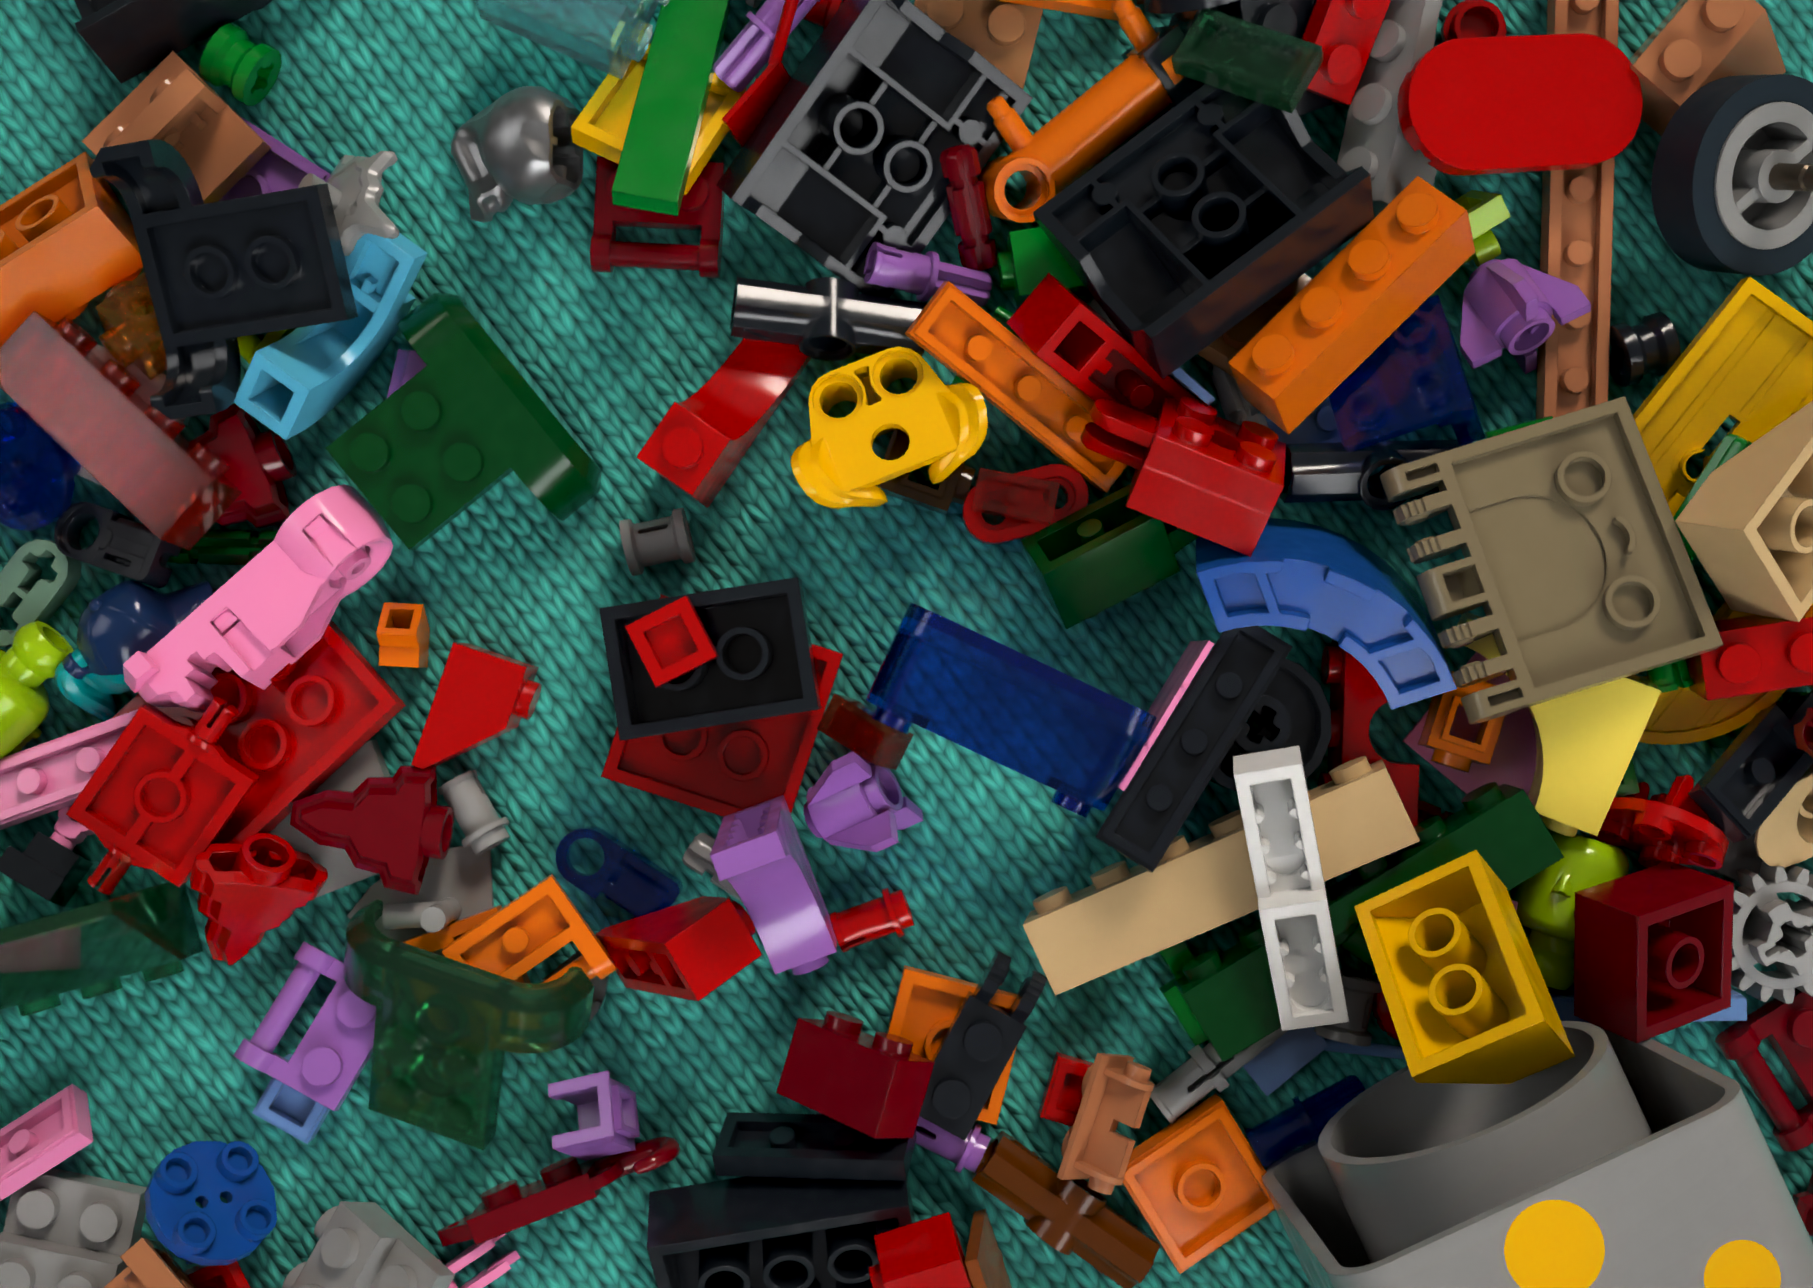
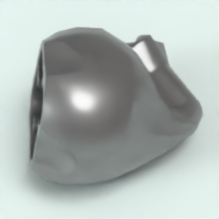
M522 86L502 95L495 102L469 119L455 132L451 142V154L468 188L471 220L483 223L492 221L493 215L497 212L502 213L506 211L513 199L528 205L551 204L571 195L579 187L583 178L584 148L572 143L571 126L581 112L567 98L551 92L542 86Z

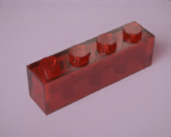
M33 311L0 347V388L153 534L163 541L190 550L242 493L224 476L230 469V466L203 443L198 442L193 447L179 433L186 425L180 418L170 420L152 407L151 403L148 405L136 393L142 384L127 369L113 359L109 358L106 363L99 359L92 352L98 344L97 341L82 327L67 317L58 324Z

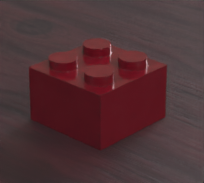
M1667 861L1575 892L1574 1016L1634 1043H1639L1731 1007L1734 883Z

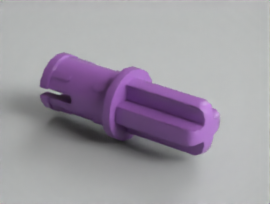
M766 0L755 15L749 10L745 16L750 21L714 63L713 71L716 76L736 92L743 91L768 61L785 0ZM799 0L789 35L813 6L821 0Z
M874 242L868 251L865 261V283L916 294V299L921 302H927L945 281L951 282L980 307L985 306L990 297L992 276L989 273L941 262L939 254L934 251H928L926 255Z

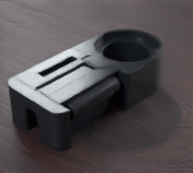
M78 502L65 509L58 518L54 530L55 544L62 554L155 588H163L167 585L172 573V569L166 567L170 555L174 557L179 556L184 542L181 535L161 526L155 529L134 522V519L116 511L89 502ZM97 518L99 523L98 536L92 545L82 549L79 542L80 533L90 520Z

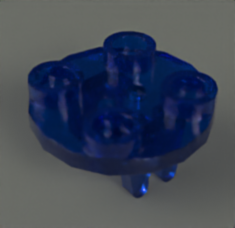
M8 401L0 404V523L9 528L32 531L56 522L70 507L75 487L74 476L79 473L81 462L76 449L70 443L61 441L60 437L42 418L25 410L20 404Z

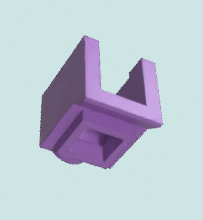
M608 1070L548 1084V1095L550 1098L555 1100L562 1099L577 1105L579 1130L552 1136L553 1150L584 1161L636 1150L635 1138L640 1137L636 1092L630 1090L629 1086L610 1078Z

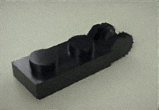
M1000 951L995 954L974 993L968 992L931 1060L935 1063L919 1115L964 1141L1027 1027L1025 1021L1036 1005L1047 981V977L1033 971L1023 981L1009 1013L990 1003L989 1001L996 993L998 987L1002 985L1010 970L1011 957Z

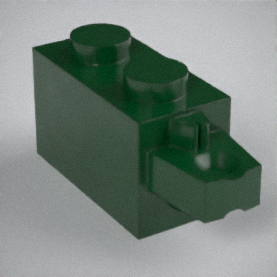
M1131 484L1022 539L1021 542L1043 594L1064 627L1068 629L1180 572L1175 554L1200 536L1126 507Z

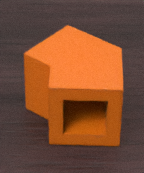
M384 602L376 631L379 643L378 666L428 668L430 627L424 604Z

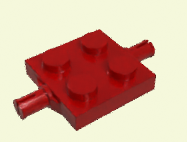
M213 697L211 704L195 727L178 723L149 703L140 706L66 813V815L93 831L104 847L108 849V852L93 874L87 879L91 887L95 888L102 883L97 891L107 895L113 894L115 887L131 865L151 869L179 888L188 881L191 876L195 856L205 852L209 845L216 841L260 777L228 756L222 746L217 743L234 716L238 714L239 711L231 704L224 708L227 701L219 697Z

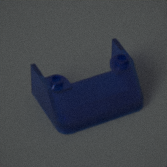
M911 602L865 699L877 706L872 716L873 719L905 734H908L912 723L1047 785L1056 790L1051 802L1087 818L1091 807L1101 811L1106 810L1146 743L1157 719L1156 716Z

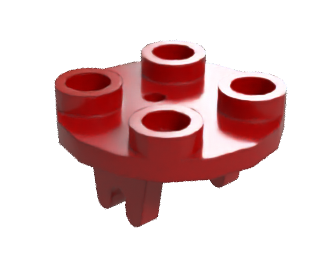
M1691 775L1677 776L1668 795L1666 793L1654 794L1648 800L1650 787L1648 783L1640 782L1638 783L1640 793L1627 795L1626 797H1614L1598 836L1590 834L1597 841L1615 846H1624L1640 853L1638 862L1646 868L1671 861L1677 864L1696 865L1707 869H1720L1729 845L1724 832L1710 822V817L1688 795L1694 786V779Z

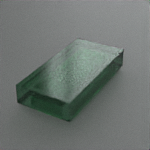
M1207 8L1202 9L1172 57L1174 72L1179 75L1292 114L1323 62V51L1320 45Z

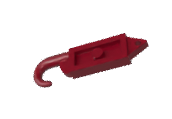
M664 1136L635 1144L636 1150L588 1160L581 1164L573 1156L562 1159L540 1171L542 1179L519 1188L517 1180H510L485 1191L480 1195L482 1203L477 1206L472 1214L438 1230L437 1234L443 1247L472 1239L475 1245L594 1199L598 1196L602 1187L620 1177L633 1172L643 1174L665 1165L678 1156L680 1152L679 1143L675 1138Z

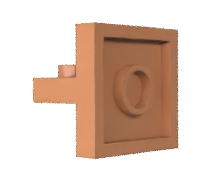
M174 51L82 140L96 156L100 148L150 139H160L169 143L181 154L190 167L199 186L204 204L218 202L271 149Z

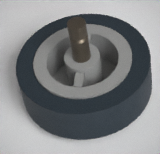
M1786 74L1728 76L1712 81L1698 89L1675 112L1657 148L1652 171L1651 191L1654 214L1661 234L1673 252L1683 261L1706 271L1764 276L1776 274L1793 267L1813 251L1812 82L1798 76Z

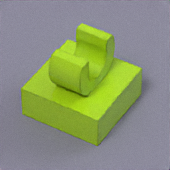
M1470 190L1454 200L1468 211L1475 253L1464 263L1473 259L1476 266L1479 267L1483 263L1502 254L1500 245L1490 230L1511 217L1502 195Z

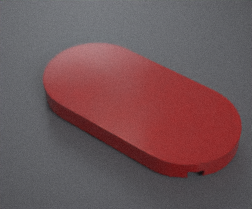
M1584 33L1473 37L1445 41L1421 56L1414 64L1412 70L1406 74L1399 88L1397 109L1400 127L1405 139L1414 151L1420 149L1423 155L1431 160L1427 164L1442 173L1465 176L1582 169L1609 160L1622 152L1635 136L1641 121L1643 97L1639 78L1630 68L1632 64L1618 47L1602 37Z

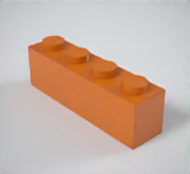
M1417 176L1228 362L1243 398L1289 435L1475 253L1468 211Z

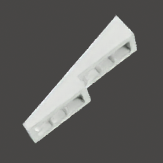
M1300 746L1233 756L1234 780L1258 898V910L1282 1031L1349 1022Z

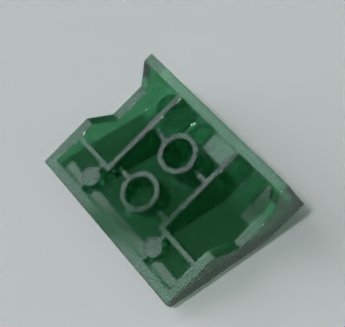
M167 882L0 928V1010L18 1005L20 1016L22 1017L61 1005L59 994L80 988L82 998L88 999L123 988L121 976L142 971L144 981L149 982L184 971L182 959L203 951L186 885L184 884L179 888L173 883Z

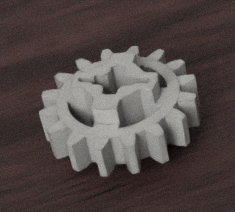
M1765 862L1761 864L1760 876L1749 870L1740 869L1737 871L1741 886L1734 890L1731 986L1741 991L1746 990V994L1763 1002H1767L1772 996L1786 1004L1793 1003L1795 988L1813 997V874L1809 875L1808 869L1796 865L1774 867L1767 865ZM1791 892L1796 894L1800 900L1797 902L1789 899L1783 901L1778 898L1777 893ZM1760 963L1767 967L1774 964L1778 970L1759 971L1754 965Z

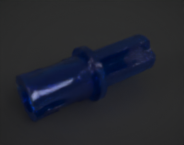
M1349 1075L1303 1101L1298 1096L1292 1098L1293 1106L1244 1131L1258 1158L1266 1168L1271 1165L1270 1163L1313 1140L1318 1144L1319 1136L1329 1120L1348 1102L1366 1089L1356 1075Z

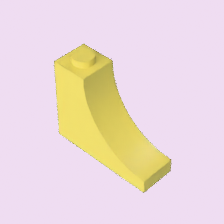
M1467 612L1461 615L1457 625L1482 617ZM1493 634L1465 646L1487 659L1501 656ZM1634 674L1528 707L1533 720L1537 747L1536 767L1528 797L1538 814H1540L1546 828L1569 837H1575L1578 829L1598 836L1661 693V690L1651 680Z

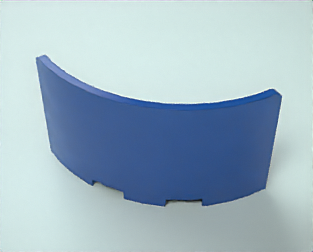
M1277 518L1268 519L1251 557L1202 537L1196 539V573L1219 633L1250 626H1279L1306 631L1309 628L1337 641L1339 647L1351 654L1369 671L1385 694L1391 710L1457 689L1433 623L1418 596L1401 575L1365 546L1321 526Z

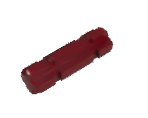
M969 144L947 148L941 152L940 162L944 178H949V182H951L946 186L955 235L961 236L962 240L958 244L961 265L965 268L983 271L997 264V249L995 239H989L988 235L993 229L984 182L978 181L976 177L981 173L978 151Z

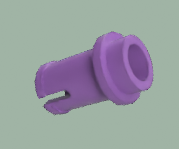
M919 1116L916 1126L917 1137L915 1143L956 1163L955 1171L961 1173L964 1167L975 1173L991 1137L981 1133L982 1126L976 1123L964 1141Z

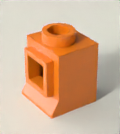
M1484 681L1467 687H1457L1456 690L1432 697L1418 745L1434 749L1431 758L1432 762L1469 773L1472 762L1490 765L1505 716L1481 722L1475 743L1449 735L1458 706H1463L1461 698L1496 685Z

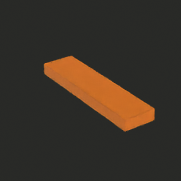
M943 282L905 332V335L962 381L977 387L987 401L1064 463L1077 470L1095 488L1107 493L1127 465L1091 451L1081 442L1080 436L1084 426L1089 422H1094L1090 417V412L1095 401L1035 355L1023 341L951 282Z

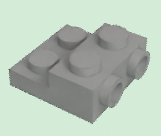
M52 1168L11 1194L4 1229L0 1233V1288H104L128 1267L120 1256L140 1240L146 1213L144 1194L147 1187Z
M340 1201L338 1206L330 1208L319 1218L314 1228V1235L319 1241L308 1260L297 1265L289 1272L282 1288H448L455 1274L377 1203Z

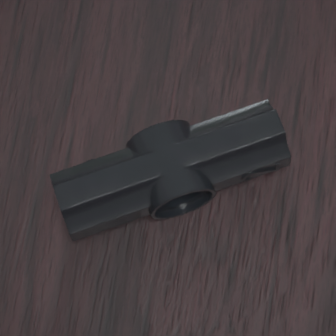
M737 277L731 310L730 336L799 345V350L804 355L821 361L845 360L852 357L855 353L873 355L885 349L898 346L910 348L923 356L924 349L906 336L905 332L927 303L859 294V289L855 284L836 277L815 278L806 282L804 286Z
M1366 432L1358 434L1348 442L1286 444L1284 488L1279 497L1284 503L1363 501L1375 510L1385 511L1394 509L1403 504L1407 499L1388 502L1380 480L1382 473L1396 466L1473 442L1469 439L1390 441L1381 433ZM1384 465L1380 472L1373 476H1370V474L1375 469ZM1436 487L1424 494L1411 497L1408 499H1420L1422 497L1432 495L1440 491L1439 488Z

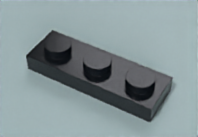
M727 1112L712 1158L716 1176L907 1181L917 1135L915 1129L913 1138L875 1139L823 1114Z

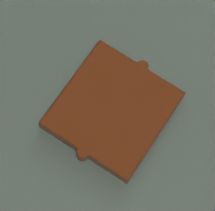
M986 1209L974 1211L965 1256V1265L973 1288H1012L1003 1262V1255L1001 1250H999Z

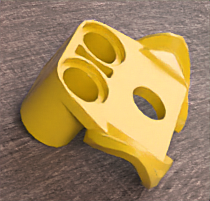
M900 346L888 348L827 372L816 380L811 387L808 402L811 439L795 449L791 456L790 464L798 484L806 495L822 506L832 509L880 507L887 503L888 500L885 492L876 485L931 464L928 470L929 479L932 484L940 483L949 477L963 462L978 452L987 435L988 428L985 401L979 389L972 384L955 383L945 385L924 358L912 349ZM911 378L916 381L913 388L906 393L894 394L887 391L889 385L897 379ZM851 401L856 403L852 413L845 417L835 418L828 416L830 409L838 402ZM894 428L905 432L909 437L910 443L908 450L903 456L894 460H885L874 453L872 446L876 437L891 432Z

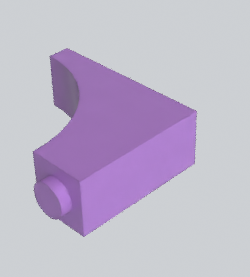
M784 795L724 816L710 857L719 881L728 880L742 900L761 939L774 974L776 975L791 969L793 975H803L826 965L829 962L827 955L837 952V938Z

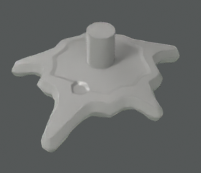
M380 151L371 157L344 155L332 171L327 182L312 173H308L299 184L298 188L328 184L344 256L351 254L357 240L364 234L369 233L389 239H395L399 236V229L379 208L380 198L384 190L381 183L382 173L398 160L393 151Z

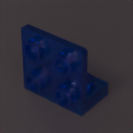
M1439 295L1428 298L1329 395L1341 442L1347 452H1353L1436 423L1439 428L1451 424L1460 446L1486 438L1454 335Z

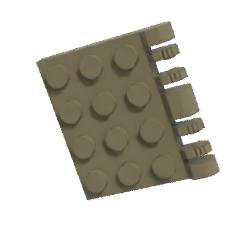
M1625 396L1391 468L1380 475L1388 502L1402 501L1424 494L1436 487L1439 488L1440 492L1407 502L1393 510L1397 525H1415L1445 511L1448 512L1454 531L1435 537L1423 538L1406 549L1411 563L1420 564L1447 556L1459 549L1462 550L1464 559L1429 569L1416 577L1431 620H1444L1467 613L1480 606L1484 609L1485 617L1453 626L1437 634L1442 648L1457 649L1493 634L1501 655L1482 662L1475 661L1461 666L1459 670L1452 673L1456 687H1467L1491 680L1506 673L1508 674L1509 682L1486 688L1461 698L1470 725L1505 716L1526 707L1707 653L1724 645Z

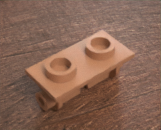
M1096 1054L1094 1063L1089 1067L1082 1081L1081 1091L1083 1097L1074 1125L1068 1130L1062 1143L1061 1153L1063 1159L1057 1178L1061 1180L1089 1179L1087 1186L1105 1195H1112L1115 1185H1122L1135 1140L1116 1132L1119 1122L1131 1128L1140 1129L1151 1092L1154 1088V1083L1149 1081L1152 1073L1151 1068L1133 1062L1134 1057L1130 1055Z

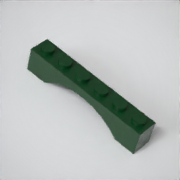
M1496 782L1487 783L1468 793L1461 800L1464 808L1442 820L1437 815L1418 823L1414 828L1419 837V842L1351 870V876L1331 888L1328 883H1324L1334 939L1358 921L1354 906L1474 850L1479 852L1508 891L1561 860L1564 856L1524 789L1507 784L1498 786ZM1260 919L1248 925L1238 934L1241 942L1219 955L1216 950H1210L1198 955L1182 968L1185 975L1174 981L1190 1011L1223 1062L1281 1027Z

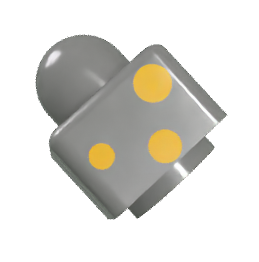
M1561 1021L1575 1057L1511 1084L1417 1083L1411 1077L1409 1068L1406 1066L1377 1082L1348 1102L1325 1125L1318 1140L1281 1157L1266 1169L1267 1173L1262 1176L1266 1190L1312 1288H1813V1242L1740 1084L1736 1080L1651 1038L1634 1043L1591 1023Z

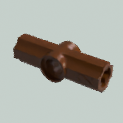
M1001 1131L995 1139L991 1140L977 1170L971 1174L972 1181L1022 1215L1025 1224L1030 1230L1057 1251L1065 1255H1070L1071 1252H1074L1100 1273L1108 1276L1123 1288H1132L1137 1283L1142 1282L1153 1266L1155 1256L1160 1248L1155 1238L1108 1206L1105 1197L1101 1193L1090 1189L1087 1186L1088 1182L1086 1180H1061L1057 1178L1059 1170L1040 1158L1034 1151H1030L1013 1136H1009L1004 1131Z

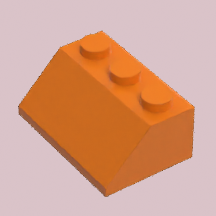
M86 151L0 205V358L3 356L13 357L20 354L31 345L37 334L56 322L66 323L75 319L86 309L89 301L110 288L119 289L127 286L142 271L143 263L131 218L108 182L103 178H94L91 175L90 167L93 159Z

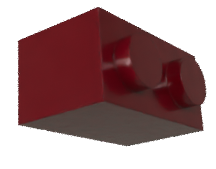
M827 1011L824 1020L798 1018L776 1093L875 1139L913 1138L935 1062L912 1053L913 1042L906 1038L886 1032H876L874 1037L862 1032L864 1022L844 1013Z

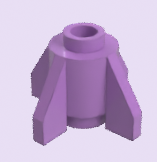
M1508 258L1487 261L1471 274L1469 283L1463 293L1460 352L1471 368L1475 369L1501 356L1502 348H1506L1523 372L1527 374L1537 369L1536 348L1542 345L1555 329V322L1551 318L1552 315L1562 326L1590 312L1591 303L1577 285L1523 265L1517 259Z
M881 733L858 742L850 753L831 761L815 785L808 789L807 803L803 809L805 821L816 837L823 838L830 845L879 852L899 843L897 830L906 829L923 821L922 810L906 796L902 797L896 777L886 766L890 764L887 738Z

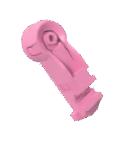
M346 484L330 487L314 495L300 505L285 520L274 540L155 646L147 653L137 651L123 664L124 682L134 693L138 692L147 703L155 707H185L193 712L202 713L206 711L214 697L210 689L218 680L211 673L216 667L228 673L233 669L241 678L265 690L272 683L271 678L288 663L294 664L322 638L340 601L364 586L383 568L391 556L393 543L382 517L354 487Z

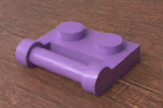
M303 941L293 957L298 961L294 970L251 1040L244 1038L233 1056L332 1111H338L406 997ZM320 974H323L337 983L290 1060H287L273 1051Z

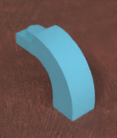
M369 233L364 234L357 240L351 254L345 256L358 317L344 321L299 327L284 338L257 350L233 403L285 440L299 434L320 420L358 384L398 331L397 323L408 314L416 299L409 294V291L428 253L401 233L395 239Z

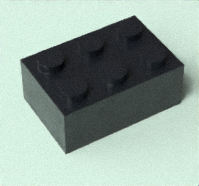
M798 577L599 608L620 741L822 708L802 580ZM684 596H689L719 657L660 687H655L625 626Z

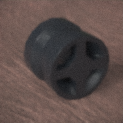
M1662 312L1644 316L1638 325L1629 326L1623 322L1610 326L1609 371L1616 383L1621 387L1640 383L1646 374L1653 373L1658 377L1664 376L1681 355L1680 343L1673 323Z

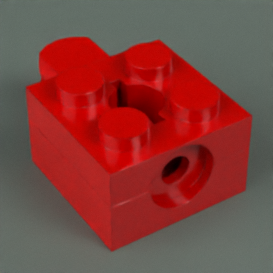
M1166 396L1157 418L1110 399H1098L1094 402L1090 412V417L1094 422H1089L1084 426L1080 439L1089 450L1135 468L1126 507L1251 557L1284 488L1286 443L1278 441L1279 436L1277 433L1256 422L1243 421L1241 425L1218 417V412L1213 406H1208L1202 400L1188 396L1181 397L1180 401Z

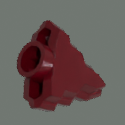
M234 403L227 409L210 416L209 431L187 443L182 464L158 474L136 501L146 522L185 525L207 516L224 526L248 520L256 528H264L284 522L290 516L288 498L282 481L297 475L296 465L285 440L271 429L261 433L250 414Z
M403 765L400 766L393 777H368L353 792L329 789L294 801L290 825L319 845L345 849L355 868L379 874L384 888L419 895L429 858L443 860L449 851L453 833L454 812L452 807L437 805L436 766L421 769L415 766Z

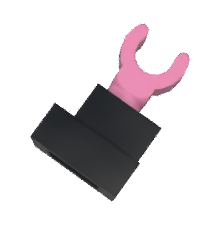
M72 805L58 810L59 819L50 837L38 831L24 852L9 845L0 858V872L46 900L64 908L80 887L79 883L93 865L92 862L73 852L75 846L82 843L87 835L95 833L66 815Z

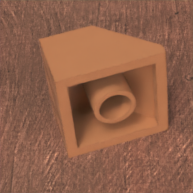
M1680 0L1629 59L1632 64L1630 68L1637 74L1641 85L1643 97L1641 119L1660 136L1663 135L1669 121L1679 107L1694 92L1706 84L1728 76L1774 75L1786 72L1766 9L1755 0Z

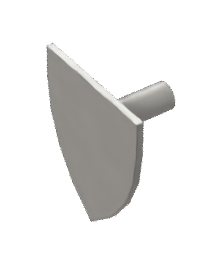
M457 846L449 848L443 860L429 858L419 895L384 888L380 879L366 891L347 917L373 943L395 955L392 946L401 941L425 932H438L455 921L494 907L491 850L476 856L471 846L466 848ZM443 948L430 953L436 971L452 972L448 961L441 952Z

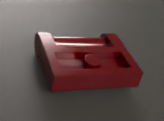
M597 157L594 227L590 246L592 272L612 273L614 266L697 270L700 277H720L725 193L716 184L726 172L724 163L708 162L687 195H683L679 215L674 216L613 205L612 187L619 164L604 157ZM616 227L701 230L700 245L616 241Z
M1795 988L1793 1003L1786 1004L1774 998L1747 1015V1021L1734 1023L1715 1038V1042L1727 1060H1734L1773 1121L1775 1126L1772 1129V1133L1783 1151L1786 1152L1797 1151L1813 1143V997ZM1766 1037L1808 1103L1797 1111L1757 1049L1761 1040Z

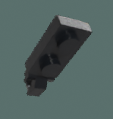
M1813 689L1809 694L1796 698L1794 696L1790 698L1784 706L1777 700L1772 706L1757 713L1688 793L1733 843L1752 836L1813 764L1812 756L1806 751L1797 748L1794 736V725L1800 723L1806 716L1807 708L1813 706Z

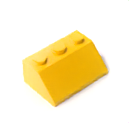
M1477 850L1354 906L1411 1077L1417 1083L1511 1084L1575 1057L1508 890Z

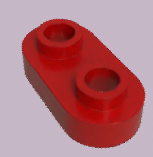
M1049 464L989 479L974 486L967 494L962 508L963 522L967 531L975 539L986 544H1002L1025 538L1086 507L1089 497L1088 487L1084 478L1077 470L1064 464ZM1051 486L1061 488L1066 494L1064 507L1060 509L1049 508L1043 500L1045 489ZM994 501L1004 507L1005 519L1003 522L992 525L983 519L981 511L986 503Z

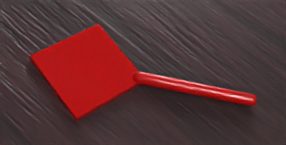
M785 0L768 59V67L722 118V121L741 148L791 78L781 61L799 0Z

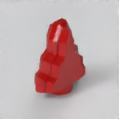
M256 833L248 836L242 844H210L205 852L195 856L190 876L191 889L199 892L197 900L198 911L208 918L205 925V938L212 959L225 961L228 965H233L244 957L249 950L261 942L266 931L279 927L283 921L291 917L296 908L304 907L308 901L316 898L328 879L327 869L316 863L308 853L295 851L286 840L269 833Z

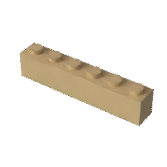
M1366 756L1350 760L1329 772L1332 781L1308 791L1324 882L1420 841L1382 759L1372 764H1369ZM1237 810L1214 820L1208 825L1211 831L1210 834L1190 843L1187 842L1184 835L1175 837L1153 873L1139 865L1129 869L1125 861H1120L1092 874L1090 878L1093 885L1070 894L1067 886H1062L1033 900L1032 903L1035 910L1029 912L1022 926L1055 996L1258 910V898L1241 811Z

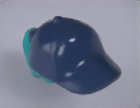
M126 580L91 600L79 619L77 632L78 646L55 669V681L60 692L69 701L99 718L101 722L111 719L118 713V707L113 694H121L131 690L124 682L123 664L137 651L147 653L213 594L210 583L204 581L173 592L161 593L141 582Z

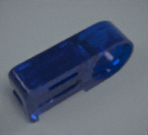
M586 826L576 829L567 834L557 847L556 865L560 874L568 882L594 899L603 892L605 894L604 897L635 917L671 907L683 889L682 882L678 878L600 828ZM590 838L601 845L604 851V863L598 872L583 874L572 866L569 853L571 846L576 840Z

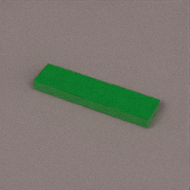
M730 0L662 1L612 187L613 205L674 216L679 215L714 75L713 65L719 56L730 12Z

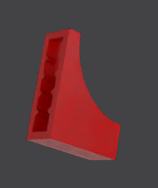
M743 338L723 365L696 393L683 402L673 403L637 455V458L661 477L708 508L811 358L799 350V345Z

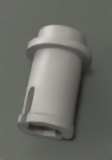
M470 770L440 786L438 791L440 795H443L448 806L453 808L454 817L465 835V838L461 841L463 847L471 846L477 856L495 848L510 838L505 828L510 822L507 817L499 818L477 778V772Z

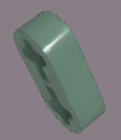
M36 539L25 543L1 570L0 607L14 608L18 605L12 615L18 626L16 630H0L1 647H12L13 637L22 626L35 621L47 624L76 587L81 577V563L79 560L62 554L57 548L55 541ZM39 557H56L51 565L52 569L58 573L55 580L40 579L37 581L42 573V569L36 564ZM0 616V627L2 626L3 621H4L1 616Z

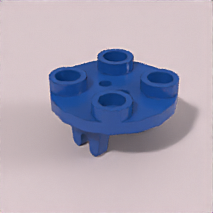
M195 1141L174 1149L152 1172L144 1194L146 1218L156 1238L174 1255L184 1259L186 1264L195 1263L201 1266H221L243 1259L257 1248L273 1230L277 1222L274 1186L263 1166L259 1164V1157L255 1149L242 1141H233L229 1144L221 1141ZM220 1197L225 1198L227 1203L221 1201ZM195 1202L201 1203L203 1208L198 1207Z

